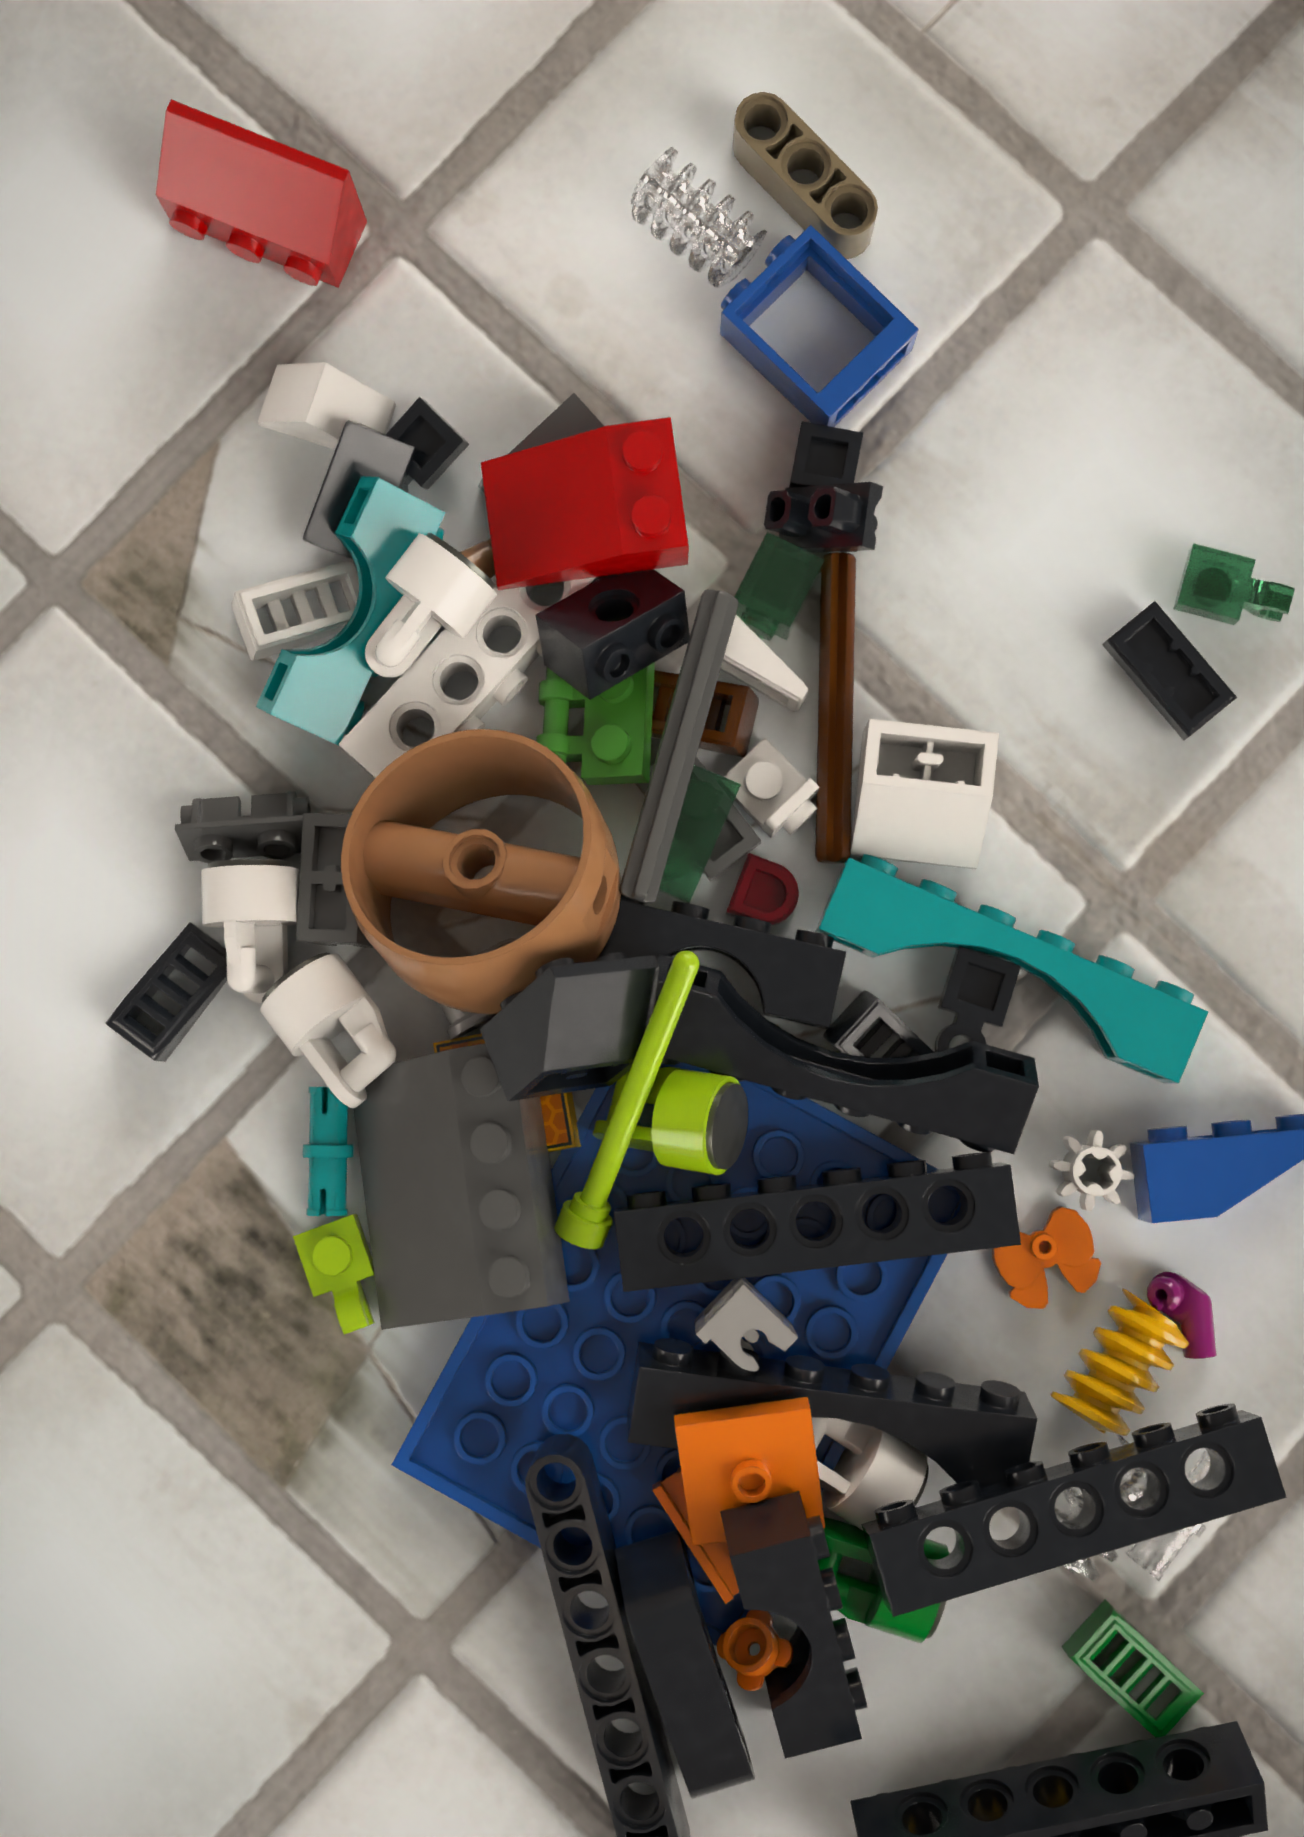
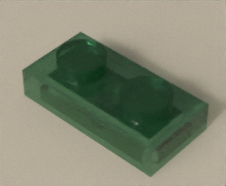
M694 764L659 888L660 892L690 904L741 784Z

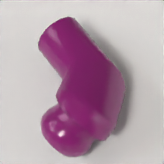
M1162 1272L1156 1275L1147 1287L1146 1295L1148 1302L1153 1308L1162 1311L1181 1324V1333L1189 1343L1186 1349L1183 1348L1184 1357L1202 1359L1217 1356L1212 1302L1209 1295L1181 1274Z

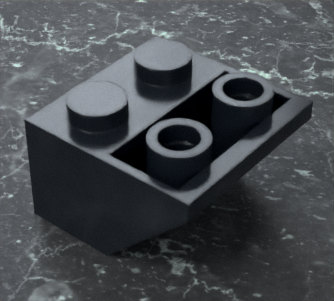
M616 952L600 957L593 962L574 963V960L569 957L556 959L541 966L535 972L536 979L523 991L504 999L500 1004L501 1011L488 1021L480 1031L507 1101L611 1086L629 1072L654 1010L660 968L655 955L626 958L624 953Z

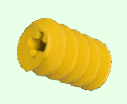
M1122 1288L1124 1295L1133 1308L1130 1310L1118 1306H1110L1108 1314L1118 1326V1330L1113 1331L1096 1327L1093 1334L1104 1351L1099 1353L1082 1348L1078 1354L1089 1369V1373L1086 1375L1067 1370L1064 1377L1074 1390V1395L1069 1396L1052 1392L1050 1396L1103 1434L1108 1431L1127 1436L1130 1429L1120 1416V1410L1142 1414L1145 1408L1133 1391L1135 1388L1157 1392L1160 1386L1148 1371L1149 1367L1154 1366L1171 1371L1174 1364L1163 1350L1164 1345L1168 1344L1186 1349L1189 1343L1178 1329L1177 1324L1128 1290Z

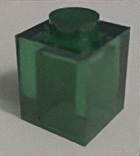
M767 532L734 596L738 599L736 615L759 638L770 641L775 634L787 640L820 576L824 559Z

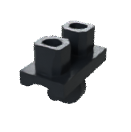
M873 482L788 487L781 491H771L767 498L764 520L765 529L779 533L777 550L789 554L875 550V531L878 522L874 512L876 505L882 498L883 486Z

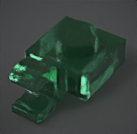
M1194 543L1188 552L1173 609L1235 625L1240 620L1242 609L1257 617L1280 622L1283 614L1289 613L1295 588L1280 583L1251 578L1256 559Z

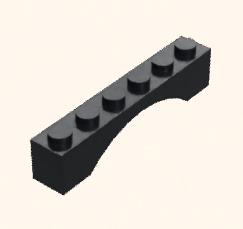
M658 954L657 957L660 968L654 1007L674 959L662 954ZM699 965L693 985L662 1060V1064L677 1065L685 1063L707 1069L713 1074L735 1077L739 1082L747 1080L771 1087L774 1092L785 1098L803 1100L808 1097L830 1103L839 1111L850 1116L867 1117L873 1115L895 1121L903 1129L915 1134L928 1135L935 1132L959 1139L967 1147L980 1152H992L996 1149L1010 1154L1015 1153L1039 1088L1035 1058L976 1041H969L941 1052L907 1058H867L825 1049L801 1040L767 1020L739 995L722 971Z
M661 1338L654 1343L638 1342L627 1414L628 1443L678 1449L674 1415L808 1397L811 1417L837 1418L868 1425L902 1439L934 1460L956 1483L977 1480L980 1488L1006 1481L1003 1473L1005 1470L1030 1461L1037 1416L1026 1393L1006 1382L988 1380L982 1382L981 1386L955 1383L952 1378L934 1372H921L915 1378L892 1375L886 1369L872 1364H855L851 1369L825 1366L820 1360L804 1355H792L787 1357L785 1361L761 1358L754 1351L742 1348L745 1353L754 1357L759 1366L757 1371H748L736 1365L722 1350L715 1352L694 1349L688 1342L674 1338Z

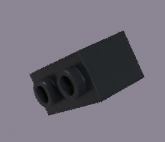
M654 569L603 576L535 615L544 665L589 700L687 644L690 638L685 590Z

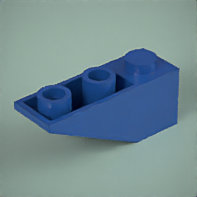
M1304 1114L1275 1117L1276 1129L1252 1131L1251 1120L1211 1123L1212 1135L1188 1137L1187 1126L1147 1129L1148 1141L1130 1143L1133 1174H1135L1134 1187L1138 1219L1149 1223H1162L1220 1216L1304 1160Z

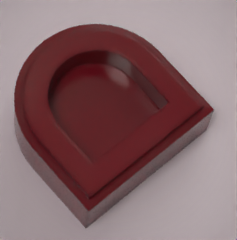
M748 853L726 914L763 920L772 923V926L780 924L792 914L797 905L799 889L796 879L784 866Z

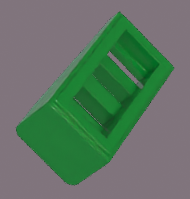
M1106 1599L1061 1646L1067 1656L1155 1738L1166 1736L1204 1694L1200 1688ZM1119 1632L1125 1640L1100 1666L1094 1658ZM1137 1649L1143 1656L1118 1683L1112 1675ZM1155 1665L1161 1673L1135 1699L1130 1694V1691ZM1173 1682L1181 1691L1155 1718L1147 1709Z

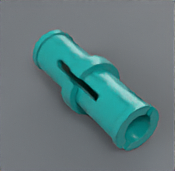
M309 1087V1144H303V1158H309L308 1208L306 1209V1215L347 1216V1158L354 1157V1144H347L348 1106L343 1104L329 1087Z

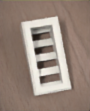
M350 559L236 591L231 603L232 610L250 660L255 661L276 655L282 649H293L340 632L350 620L358 599L359 579L354 560ZM339 581L349 611L338 612L329 587L330 583ZM313 589L316 592L324 614V618L317 620L314 619L305 592ZM291 599L300 625L289 626L281 604L282 600ZM266 607L275 632L264 634L256 611L257 609Z
M736 615L720 670L791 711H799L809 689Z

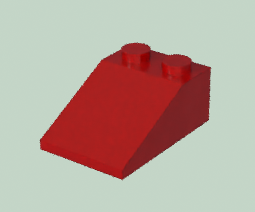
M671 417L603 426L481 462L498 590L688 565L689 544Z

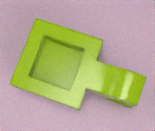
M352 1214L293 1236L313 1297L332 1291L337 1318L343 1334L345 1335L374 1324L372 1311L360 1282L363 1279L374 1276L373 1259L358 1215Z

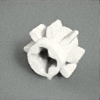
M1098 1130L1090 1131L1087 1145H1080L1076 1139L1065 1136L1063 1143L1069 1152L1065 1155L1063 1161H1049L1051 1168L1062 1171V1176L1065 1180L1055 1192L1062 1197L1071 1195L1075 1191L1081 1192L1080 1207L1086 1211H1092L1095 1206V1196H1103L1108 1202L1116 1205L1119 1204L1121 1201L1118 1193L1115 1191L1121 1180H1132L1135 1176L1130 1171L1122 1170L1118 1159L1128 1149L1126 1145L1116 1144L1108 1149L1103 1148L1102 1131ZM1084 1157L1102 1160L1103 1164L1096 1170L1101 1179L1098 1184L1080 1180L1079 1177L1086 1171L1085 1165L1081 1161Z

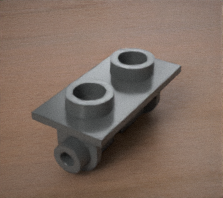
M295 791L251 795V816H241V800L239 796L207 799L196 798L193 799L192 805L181 806V824H175V832L189 861L211 863L230 860L231 858L253 856L285 859L295 853H301L303 813H311L309 797H297Z

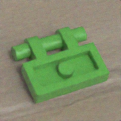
M655 662L591 700L546 667V680L539 683L538 696L539 704L544 706L543 734L536 737V742L547 747L565 763L582 762L581 778L588 785L649 783ZM585 708L583 735H568L569 709Z

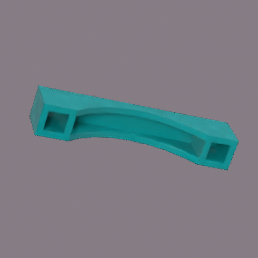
M863 854L860 862L848 858L844 863L815 930L816 933L834 937L835 942L872 958L903 949L927 947L956 949L961 946L1020 965L1021 969L1041 979L1070 1004L1091 1030L1106 1059L1162 1083L1180 1082L1209 1012L1191 1004L1194 998L1193 993L1164 981H1158L1155 988L1132 979L1135 971L1134 968L1107 956L1099 955L1096 963L1073 954L1072 952L1076 944L1055 933L1039 930L1037 937L1017 930L1013 928L1016 918L994 907L981 904L978 912L954 903L957 893L936 882L922 879L919 887L898 879L895 877L898 868L875 856Z

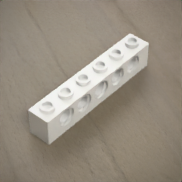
M494 575L491 580L496 585L493 590L497 596L464 639L444 629L414 661L410 668L402 674L342 739L339 745L368 773L376 778L395 759L414 748L404 743L403 731L406 725L415 718H428L434 722L435 730L431 739L458 731L484 729L485 723L480 719L497 701L502 706L508 704L521 691L528 680V677L523 672L539 655L543 657L535 615L550 606H540L530 600V592L534 586L498 590L496 576ZM603 576L557 582L564 588L563 595L557 602ZM501 626L514 627L521 633L518 645L506 653L495 652L487 646L490 634ZM458 672H470L478 677V685L475 692L462 700L448 697L445 694V686L448 679Z

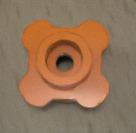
M750 1610L746 1618H741L731 1624L717 1641L718 1655L737 1671V1683L746 1691L759 1690L763 1686L764 1677L777 1667H787L793 1659L794 1651L792 1644L788 1640L780 1638L772 1627L773 1617L768 1611ZM758 1643L760 1651L757 1655L752 1656L750 1654V1647Z

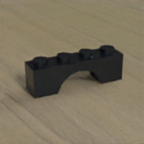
M621 894L616 923L597 959L616 952L624 953L626 958L655 955L656 960L658 954L672 957L685 950L716 952L738 963L752 978L760 995L763 1015L822 1029L830 1028L846 957V951L832 948L834 937L806 930H797L795 940L770 934L772 923L735 915L733 925L708 920L710 909L672 901L671 910L667 911L645 906L646 903L626 898Z
M799 1491L720 1511L729 1555L744 1609L773 1612L790 1619L798 1625L789 1640L794 1651L791 1663L784 1668H775L765 1677L770 1705L785 1759L862 1739L855 1711L868 1707L858 1668L844 1669V1661L856 1658L845 1618L832 1621L830 1611L842 1609L843 1605L833 1567L823 1570L819 1569L817 1560L830 1557L820 1515L806 1518Z

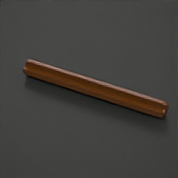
M844 552L824 554L821 561L817 785L820 788L816 795V807L818 809L816 810L815 857L818 862L827 864L845 863L851 855L856 558L853 554Z

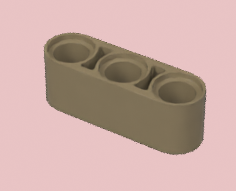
M767 92L753 93L744 98L737 107L734 118L733 150L739 164L804 231L812 225L846 259L855 258L862 254L870 244L878 211L877 200L871 189L784 100L775 94ZM764 126L773 130L776 135L770 139L759 140L750 136L747 131L753 127ZM800 169L810 170L817 175L819 180L811 184H801L793 180L790 174ZM839 213H851L858 217L862 224L856 228L846 229L837 225L832 217Z

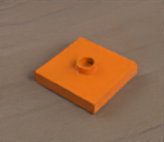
M808 1397L674 1415L692 1546L726 1542L720 1511L757 1503L797 1491L800 1492L806 1518L820 1515L822 1526L825 1528Z

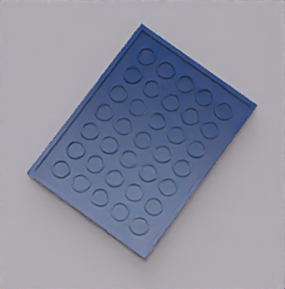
M661 1063L660 1068L675 1067L710 1073L707 1069L685 1063L677 1065ZM747 1080L739 1082L747 1097L748 1126L745 1141L736 1162L723 1174L713 1175L663 1166L658 1162L654 1152L628 1147L607 1199L611 1206L609 1215L613 1222L603 1247L594 1250L585 1249L561 1238L570 1302L471 1317L391 1465L541 1548L526 1493L525 1479L539 1446L547 1438L556 1434H570L580 1438L588 1446L593 1456L616 1548L677 1530L653 1493L652 1487L660 1480L663 1481L681 1467L678 1449L628 1443L627 1414L638 1342L654 1343L661 1338H674L688 1342L694 1349L720 1352L721 1349L711 1339L705 1344L696 1335L695 1318L733 1279L623 1292L614 1218L615 1209L628 1207L626 1195L665 1191L667 1202L693 1199L692 1187L730 1183L732 1194L758 1191L757 1179L796 1175L798 1187L823 1184V1171L861 1167L862 1179L888 1176L887 1164L921 1159L808 1098L793 1100L777 1094L771 1087ZM616 1082L611 1086L595 1088L577 1121L581 1147L562 1150L551 1169L558 1216L563 1203L567 1200H572L576 1192L583 1191L602 1140L592 1135L597 1120L607 1119ZM645 1103L637 1126L652 1128L654 1104ZM926 1163L927 1171L939 1170ZM948 1185L937 1188L931 1194L928 1201L929 1213L936 1222H947L953 1219L961 1207L959 1193L954 1187ZM884 1193L875 1194L868 1198L862 1209V1218L865 1225L873 1230H881L888 1227L896 1216L894 1200L890 1195ZM819 1201L809 1202L802 1206L796 1217L798 1231L802 1235L811 1238L825 1234L832 1222L830 1208L827 1204ZM742 1210L732 1219L730 1234L740 1244L754 1245L764 1238L768 1227L767 1219L757 1210ZM679 1217L668 1224L664 1236L666 1243L671 1249L680 1253H688L700 1245L703 1238V1230L694 1219ZM947 1254L747 1277L746 1279L791 1322L798 1336V1339L786 1351L768 1342L766 1335L760 1330H757L759 1334L758 1341L750 1344L754 1352L761 1358L785 1361L787 1357L792 1355H804L816 1358L823 1362L825 1366L851 1369L855 1364L864 1363L876 1365L887 1370ZM825 1434L816 1449L817 1461L833 1471L845 1447ZM549 1463L544 1466L547 1475L555 1482L570 1483L576 1480L572 1470L564 1464ZM567 1527L561 1530L564 1539L570 1544L585 1546L592 1543L590 1536L583 1529ZM683 1539L694 1577L699 1604L712 1643L717 1646V1641L721 1634L726 1632L735 1621L746 1618L750 1610L744 1609L740 1592L734 1595L732 1600L726 1604L724 1603Z

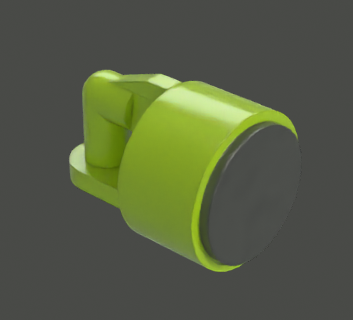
M675 1067L659 1068L646 1101L648 1104L655 1105L652 1128L636 1126L628 1147L654 1152L658 1162L663 1166L713 1175L723 1174L736 1162L746 1137L748 1102L741 1084L732 1076ZM629 1072L616 1082L607 1119L597 1120L592 1135L600 1140H603Z

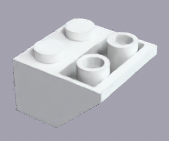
M869 719L862 733L850 856L862 857L863 854H868L885 860L977 869L993 798L999 733Z

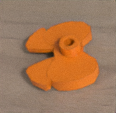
M1060 1206L1051 1211L1043 1230H1036L1029 1235L1020 1232L1021 1245L992 1248V1259L995 1268L1005 1283L1013 1287L1008 1291L1009 1297L1026 1308L1044 1309L1048 1304V1286L1044 1268L1057 1264L1062 1275L1074 1290L1085 1293L1097 1281L1101 1267L1099 1258H1092L1094 1245L1088 1224L1076 1210Z

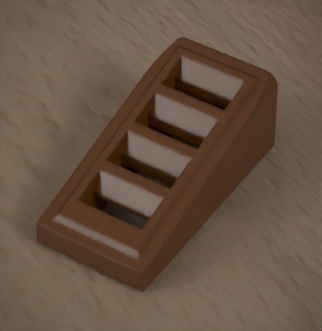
M654 670V687L660 688L652 716V737L662 738L679 674ZM717 681L700 741V749L739 757L746 756L759 705V698L749 686ZM725 705H730L725 730L721 732L719 730Z

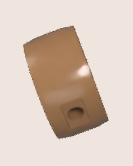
M491 729L465 730L436 737L410 749L389 764L362 794L349 819L341 851L343 886L351 910L364 936L404 982L428 998L449 1008L477 1014H497L501 1011V1002L507 997L523 991L536 979L535 972L546 963L566 957L572 958L574 963L595 961L605 947L616 923L621 898L619 889L621 884L619 861L612 834L598 806L580 777L560 757L540 743L519 734ZM504 795H526L553 801L573 811L583 819L584 837L581 857L504 843L495 833L486 829H471L455 834L430 828L450 813L473 802ZM494 866L485 877L473 879L482 868ZM392 897L535 925L536 927L519 939L490 952L466 957L429 956L413 952L395 943L390 919Z

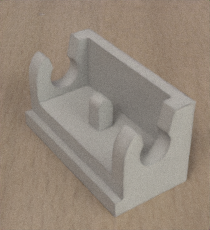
M746 1278L733 1279L695 1318L696 1335L705 1344L711 1339L736 1365L748 1371H757L759 1366L754 1357L745 1353L742 1348L754 1351L750 1343L758 1341L759 1334L757 1330L762 1331L766 1335L768 1342L783 1351H786L798 1339L791 1322Z

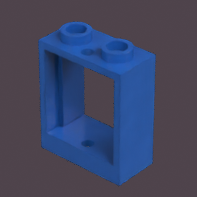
M810 225L796 239L791 235L783 238L765 260L767 268L752 283L745 278L728 292L721 303L723 311L721 312L720 335L811 423L835 427L912 351L919 329ZM806 270L876 336L819 393L750 327Z

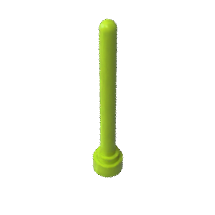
M685 950L675 955L583 1191L576 1192L572 1200H567L563 1203L556 1221L555 1232L565 1241L578 1247L593 1250L602 1248L611 1228L613 1220L609 1215L611 1206L607 1199L699 969V959L691 951Z

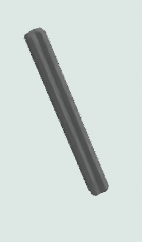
M707 589L701 595L619 887L620 894L638 902L653 903L657 899L736 616L738 599L724 591Z

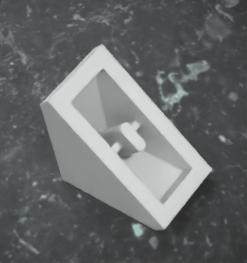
M326 362L277 364L258 419V424L271 430L336 449L344 425L348 420L361 423L386 434L396 404L395 401Z

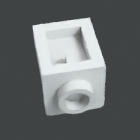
M766 738L761 740L719 780V785L770 838L782 827L791 835L818 809L810 800L817 794L820 787L811 778L807 781Z

